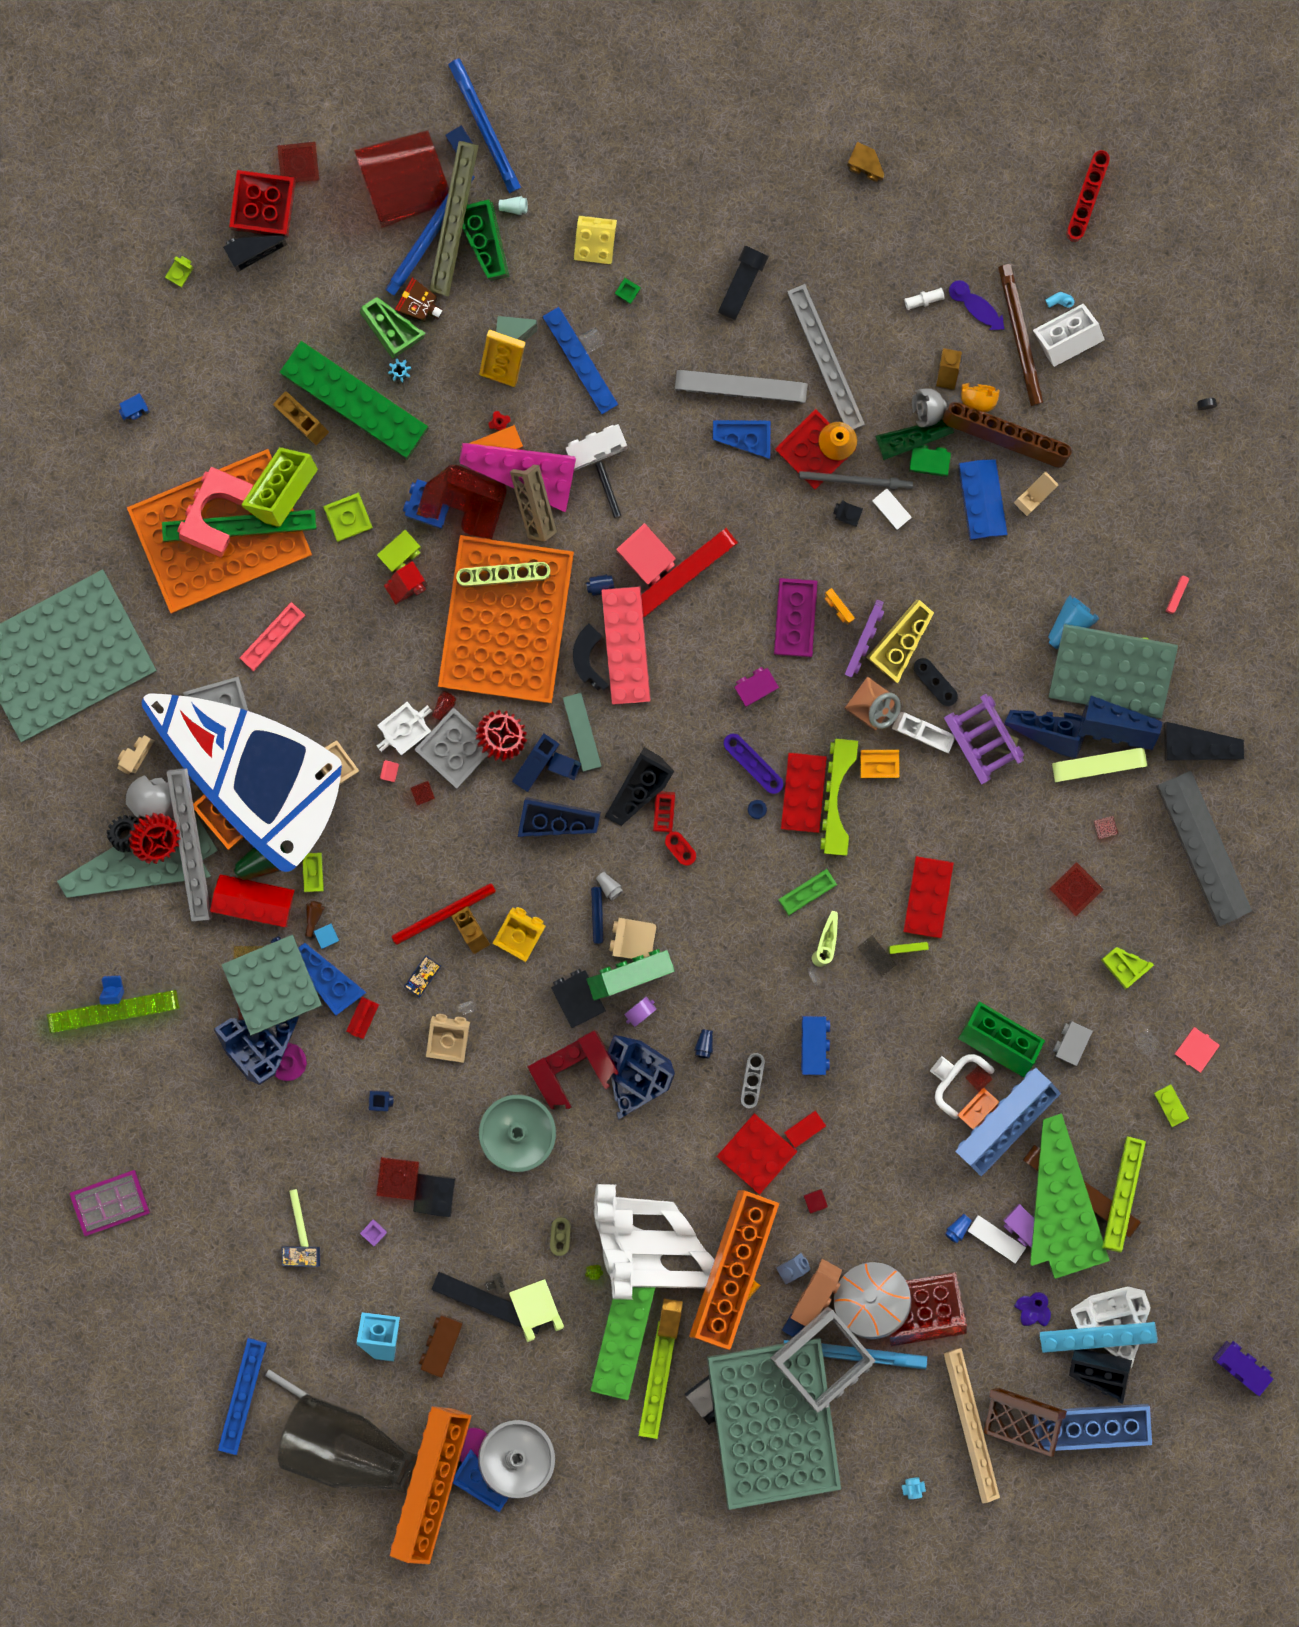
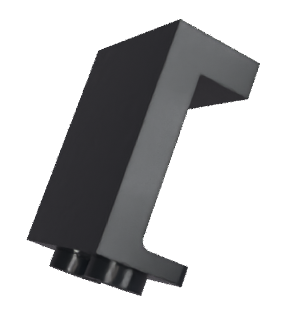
M581 969L570 973L571 977L566 980L562 977L554 981V986L551 987L571 1028L606 1012L601 1000L593 999L586 980L589 976L586 970L581 971Z

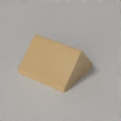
M337 740L325 747V749L341 760L342 768L339 786L359 772ZM327 763L320 770L326 775L332 770L333 766Z

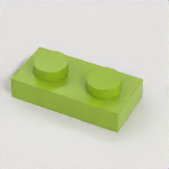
M308 853L303 859L304 892L324 891L322 853Z
M1171 1084L1154 1093L1171 1127L1189 1119Z

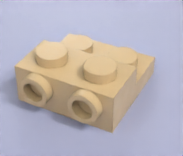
M145 735L143 738L139 737L134 745L135 751L129 748L126 751L122 750L118 757L120 762L117 769L126 774L131 772L136 774L155 740Z
M437 1014L436 1017L432 1016L426 1057L464 1063L470 1022L466 1021L464 1017L449 1019L444 1014Z

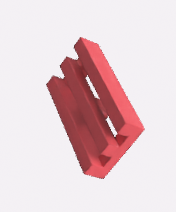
M1180 577L1165 612L1175 613L1188 584V577Z

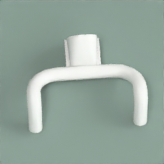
M975 1054L963 1056L955 1065L941 1056L930 1070V1072L942 1080L935 1092L936 1104L953 1119L959 1117L958 1112L946 1104L942 1096L944 1090L966 1063L975 1062L989 1074L994 1073V1068L983 1058Z

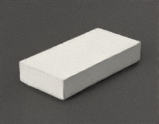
M885 489L872 500L896 530L912 518L888 489Z

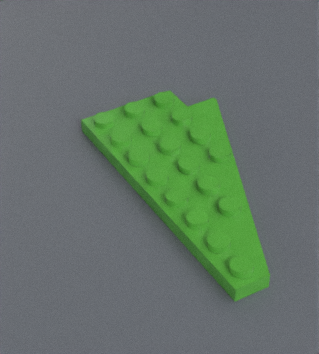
M1062 1114L1045 1118L1042 1121L1030 1257L1031 1266L1049 1261L1053 1277L1056 1279L1110 1261L1106 1249L1102 1248L1103 1238Z

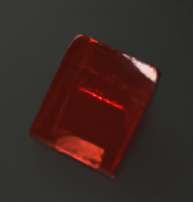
M1114 816L1094 821L1098 839L1118 834Z
M979 1065L965 1077L978 1092L993 1080Z

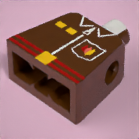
M411 278L395 307L397 313L425 322L428 315L439 319L443 309L434 305L437 296L414 278Z

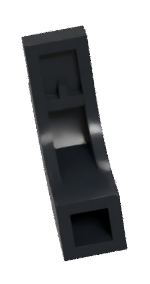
M588 623L579 633L574 644V667L584 683L591 679L592 682L590 684L596 690L602 689L605 691L609 684L593 670L590 664L591 650L603 636Z

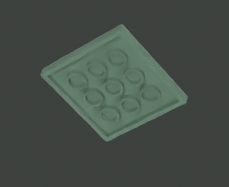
M293 935L222 964L251 1036L322 1006Z

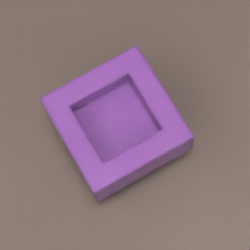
M373 1219L360 1234L375 1246L387 1231Z

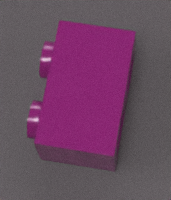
M760 667L752 672L754 676L749 679L745 676L736 681L737 685L734 688L745 707L779 689L768 668L763 669V667Z

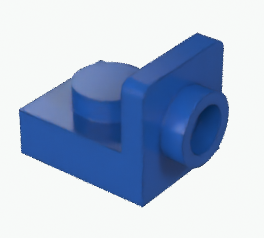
M104 976L102 978L103 991L99 997L100 1004H119L124 994L121 976Z

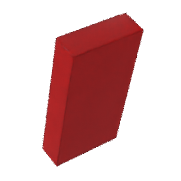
M815 1110L784 1133L796 1148L826 1127V1125Z

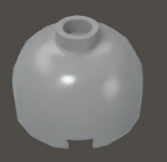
M915 390L917 393L912 396L913 413L917 409L919 421H916V423L920 427L937 424L944 416L947 407L946 401L936 390Z

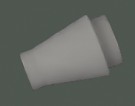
M605 872L596 877L606 898H610L611 901L623 892L621 885Z

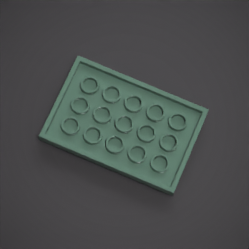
M1064 624L1049 690V698L1087 704L1090 696H1094L1145 716L1162 719L1178 645Z

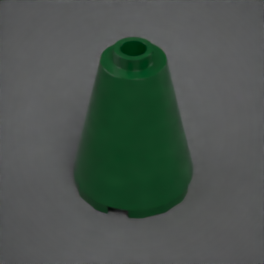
M281 844V845H280L281 851H282L283 853H286L285 850H284V848H283V846H282V844ZM255 847L235 864L234 868L236 876L242 880L281 871Z

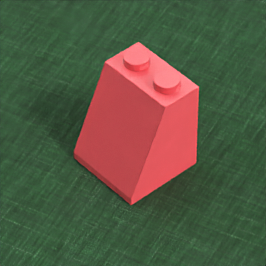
M645 523L616 549L619 556L647 586L657 583L661 579L660 574L663 571L669 572L676 565L674 563L676 558Z

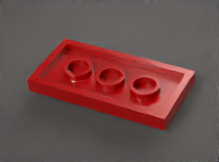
M788 753L781 829L819 833L827 756Z
M915 857L903 932L936 938L942 937L954 862Z

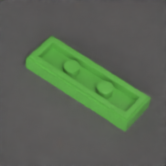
M828 869L778 900L789 916L837 884Z

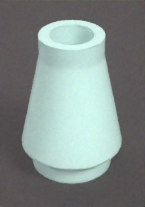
M519 196L499 200V211L518 215L527 213V198Z

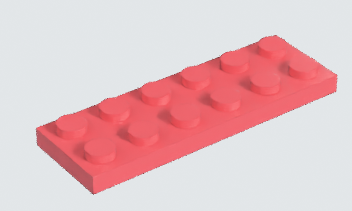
M641 587L602 589L612 704L649 702L651 698Z

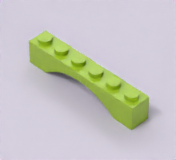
M835 739L834 743L831 742L830 754H833V761L828 764V773H831V781H827L826 784L829 800H825L824 811H828L827 819H823L822 830H825L826 833L825 838H821L820 849L824 850V854L847 856L849 836L839 818L837 796L843 776L857 759L858 741Z

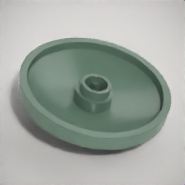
M509 1095L497 1100L486 1110L479 1127V1140L482 1150L493 1164L507 1171L523 1172L539 1166L550 1155L556 1140V1126L550 1111L537 1099L526 1095Z

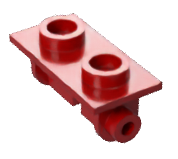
M361 997L346 1032L364 1039L379 1004Z

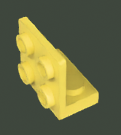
M579 216L574 260L611 264L617 220Z

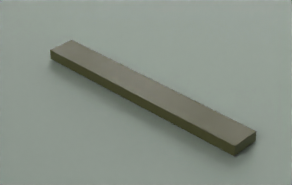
M464 141L458 142L429 290L432 293L449 296L479 146Z

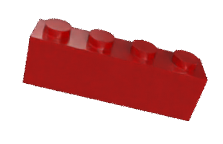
M220 874L214 890L210 912L287 927L295 890Z

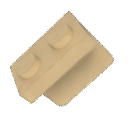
M624 918L614 921L613 932L616 933L615 940H611L609 950L613 952L612 956L630 959L643 955L644 958L650 956L649 952L653 950L656 932L655 924Z

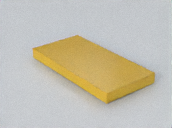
M489 330L479 375L515 387L526 342Z

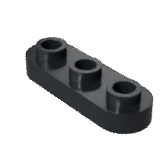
M926 658L918 659L913 666L915 674L942 705H954L958 699L956 690L930 660ZM921 664H925L927 666V669L925 671L920 670ZM935 678L939 680V685L937 686L932 683V680ZM946 693H950L952 695L951 700L945 699Z

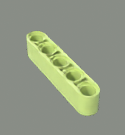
M545 562L473 567L459 570L456 578L463 587L532 582L548 579L551 570ZM540 566L547 568L545 576H539L536 573ZM520 568L528 570V575L525 578H520L517 575ZM503 569L509 572L508 578L504 580L498 577L499 571ZM482 571L489 572L490 577L487 581L479 579V574ZM469 573L471 576L470 581L466 583L461 582V574Z
M1144 748L1052 763L1055 782L1147 766Z

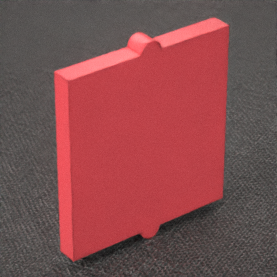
M1194 1027L1175 1055L1185 1061L1186 1065L1192 1066L1201 1073L1220 1045L1209 1038L1208 1034L1205 1035Z

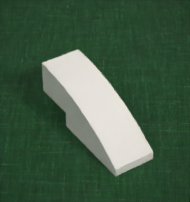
M905 712L899 713L892 727L895 731L946 753H949L955 740L953 734Z

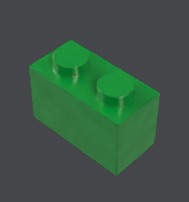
M926 445L914 448L911 453L909 472L947 477L951 452H947L946 448L936 447V450H931Z

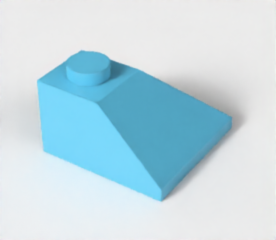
M362 1312L357 1345L374 1359L394 1361L400 1317Z

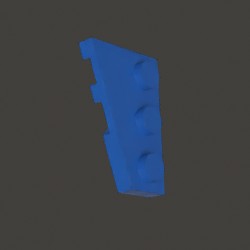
M713 420V440L770 459L771 421Z
M470 1449L455 1473L453 1484L500 1512L509 1497L496 1493L486 1484L479 1470L478 1457Z

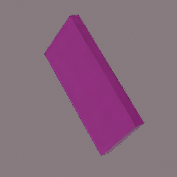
M779 578L774 655L812 657L817 581Z

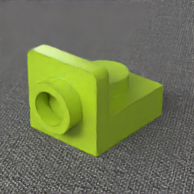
M175 256V261L165 278L182 288L194 268L190 265L191 261L187 258Z

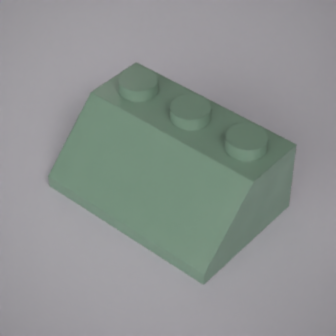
M498 316L496 332L524 342L536 333L538 329L537 321L533 319Z

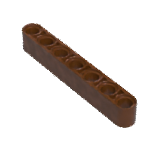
M952 402L943 416L944 423L949 427L1057 468L1063 467L1072 453L1071 447L1066 443L959 402Z
M1033 1145L1023 1161L1037 1171L1040 1148ZM1084 1181L1093 1211L1108 1221L1112 1201ZM1131 1214L1126 1232L1129 1238H1131L1142 1223Z

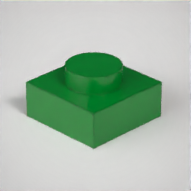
M624 278L615 295L631 305L641 287Z

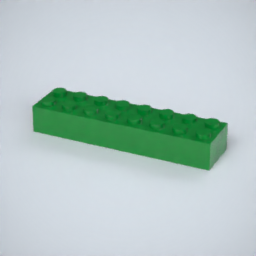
M300 341L280 371L282 376L407 460L429 429L426 424L303 341Z

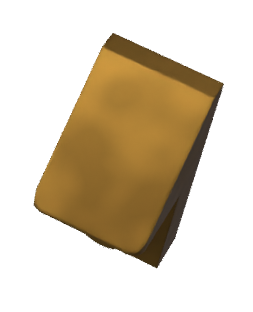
M943 348L936 382L937 387L955 390L961 351Z
M664 1298L658 1336L677 1339L683 1301Z

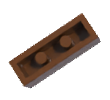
M443 1314L440 1318L436 1317L432 1327L436 1330L433 1336L429 1335L426 1346L429 1348L426 1354L422 1353L419 1364L422 1365L420 1370L441 1378L443 1377L463 1325L462 1321Z

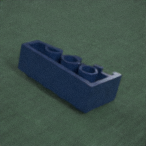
M526 797L517 837L597 833L601 812Z

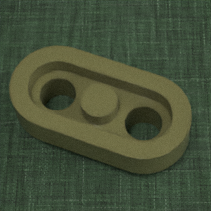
M565 1217L556 1218L551 1226L550 1249L557 1256H562L569 1250L571 1224ZM559 1223L565 1225L563 1230L558 1229L557 1225ZM558 1242L563 1243L562 1249H557L556 1244Z

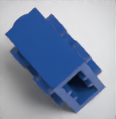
M417 479L416 483L412 482L409 493L412 494L410 501L406 500L403 511L406 512L405 517L442 529L454 496V491Z

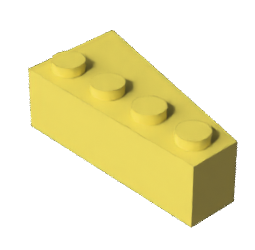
M916 600L866 658L892 681L898 683L934 612L920 600Z

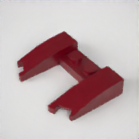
M596 1030L546 1058H542L527 1066L551 1109H554V1105H565L566 1109L572 1108L556 1074L588 1058L605 1089L610 1087L607 1081L613 1073L619 1074Z

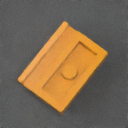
M831 588L825 592L826 598L824 599L831 608L834 606L838 611L836 613L838 618L843 623H851L855 619L834 590Z
M860 750L861 778H899V750Z

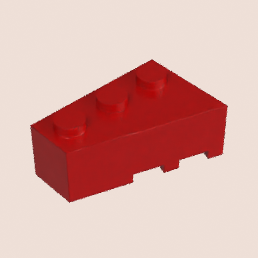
M412 561L397 570L392 575V580H388V583L384 585L390 597L397 605L414 593L416 596L426 590L425 586H427V583Z

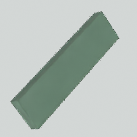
M578 693L563 697L583 772L602 767L582 694Z

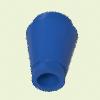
M963 1214L946 1229L945 1235L957 1244L959 1241H962L972 1220Z

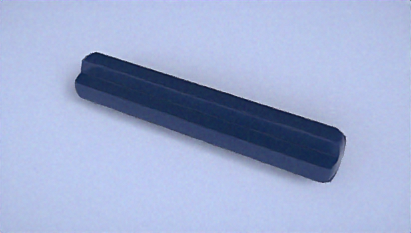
M592 887L593 942L599 944L603 943L601 887Z

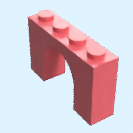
M211 467L209 472L205 471L201 480L203 485L201 489L197 488L193 497L195 499L193 506H188L185 514L187 518L185 522L180 523L177 532H179L180 540L222 558L230 541V535L208 526L201 517V511L206 503L217 498L227 499L241 505L253 488V485Z

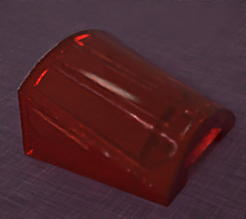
M428 130L354 150L381 227L439 208L449 193V187Z

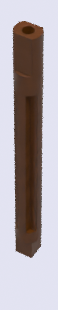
M1011 264L998 267L1030 404L1031 406L1040 405L1043 403L1012 267Z

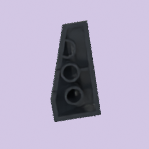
M644 747L605 817L622 826L666 787L674 770L661 756Z

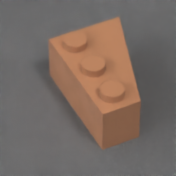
M821 1259L817 1271L813 1274L810 1283L794 1308L791 1319L806 1326L820 1314L823 1308L826 1309L832 1300L829 1298L832 1292L836 1294L840 1287L838 1281L842 1269Z

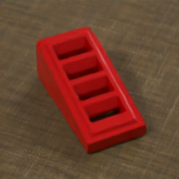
M661 791L655 796L653 831L672 832L675 792ZM660 798L671 799V801H670V802L660 801ZM659 806H670V810L659 809ZM658 814H670L669 818L658 817ZM658 821L669 822V826L658 825Z

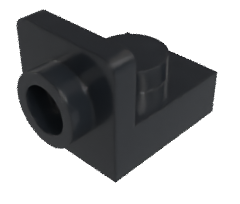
M842 500L841 504L836 503L833 514L836 515L835 520L857 527L863 508Z

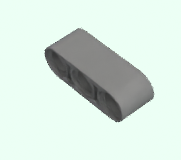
M752 1053L747 1059L741 1092V1103L746 1108H753L758 1103L765 1064L763 1056L759 1053ZM754 1056L761 1058V1064L758 1067H753L750 1063L751 1058ZM751 1075H755L758 1078V1083L755 1086H750L747 1083V1079ZM747 1094H752L755 1097V1101L751 1105L744 1103V1097Z

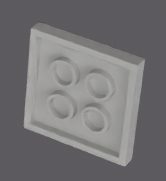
M454 707L415 748V751L456 789L489 754L487 751L482 753L483 746L477 747L480 741L475 740L478 734L476 733V728Z

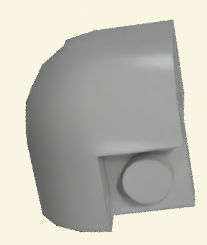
M145 775L132 782L126 794V805L136 817H145V814L151 817L152 813L157 815L161 813L164 816L167 815L170 818H174L168 782L166 783L162 777L148 780Z

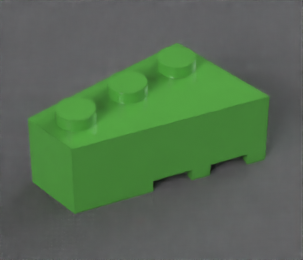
M378 297L361 307L360 314L392 359L418 343L426 334L411 324L409 320L396 313L393 308Z

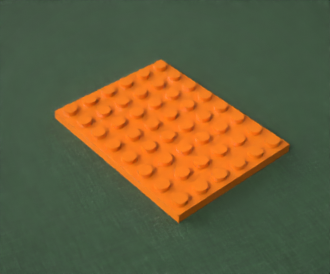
M266 449L218 470L254 486L271 461L272 456L269 449ZM203 476L127 507L171 614L312 556L303 531L230 537L222 558L184 541L163 542L162 522L186 520L187 508L189 505L193 506L195 501L193 497L197 488L201 489L203 482H201ZM222 498L209 501L201 511L202 519L253 515L241 505Z
M460 535L438 687L552 704L574 552ZM545 562L551 570L548 579L532 582L463 587L456 578L459 570L473 567ZM540 566L536 573L539 576H545L547 568ZM520 568L517 575L520 578H525L528 575V570ZM505 569L498 573V577L503 580L509 576V572ZM482 571L479 574V579L482 581H487L490 577L487 571ZM463 573L460 576V580L463 583L471 579L469 573Z

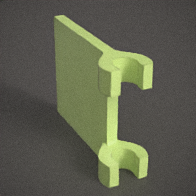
M545 1279L509 1293L527 1342L535 1339L532 1328L552 1321L555 1331L564 1328Z

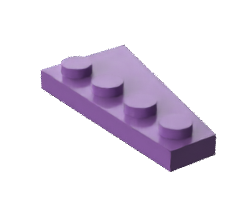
M876 600L874 608L847 667L845 675L852 677L853 673L858 674L862 664L859 662L861 655L865 657L869 648L866 645L869 638L873 639L877 628H874L876 621H881L884 611L881 610L884 602Z

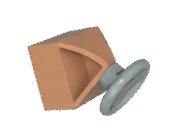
M867 677L844 709L876 731L877 728L883 729L895 722L900 713L901 704L895 694L888 692ZM895 705L894 712H893V713L890 712V710H891V709L893 708V706ZM887 716L889 719L886 722L882 723V721Z

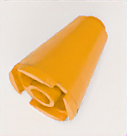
M833 422L825 426L821 431L819 446L828 458L843 460L855 451L857 436L848 424ZM836 436H841L843 439L839 440Z

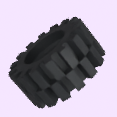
M123 815V819L119 816L117 817L118 821L114 819L112 821L113 825L109 824L110 830L106 832L108 834L107 838L116 850L131 852L129 837L132 835L129 834L123 839L119 837L126 829L135 830L133 824L138 825L139 822L130 815L129 817Z

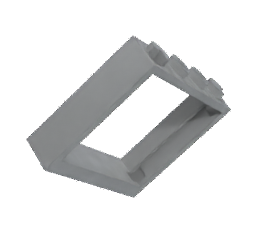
M829 1307L824 1309L770 1357L816 1412L828 1408L834 1398H839L847 1386L855 1384L859 1379L858 1377L863 1372H868L875 1362L874 1358ZM832 1320L863 1358L814 1401L783 1363Z

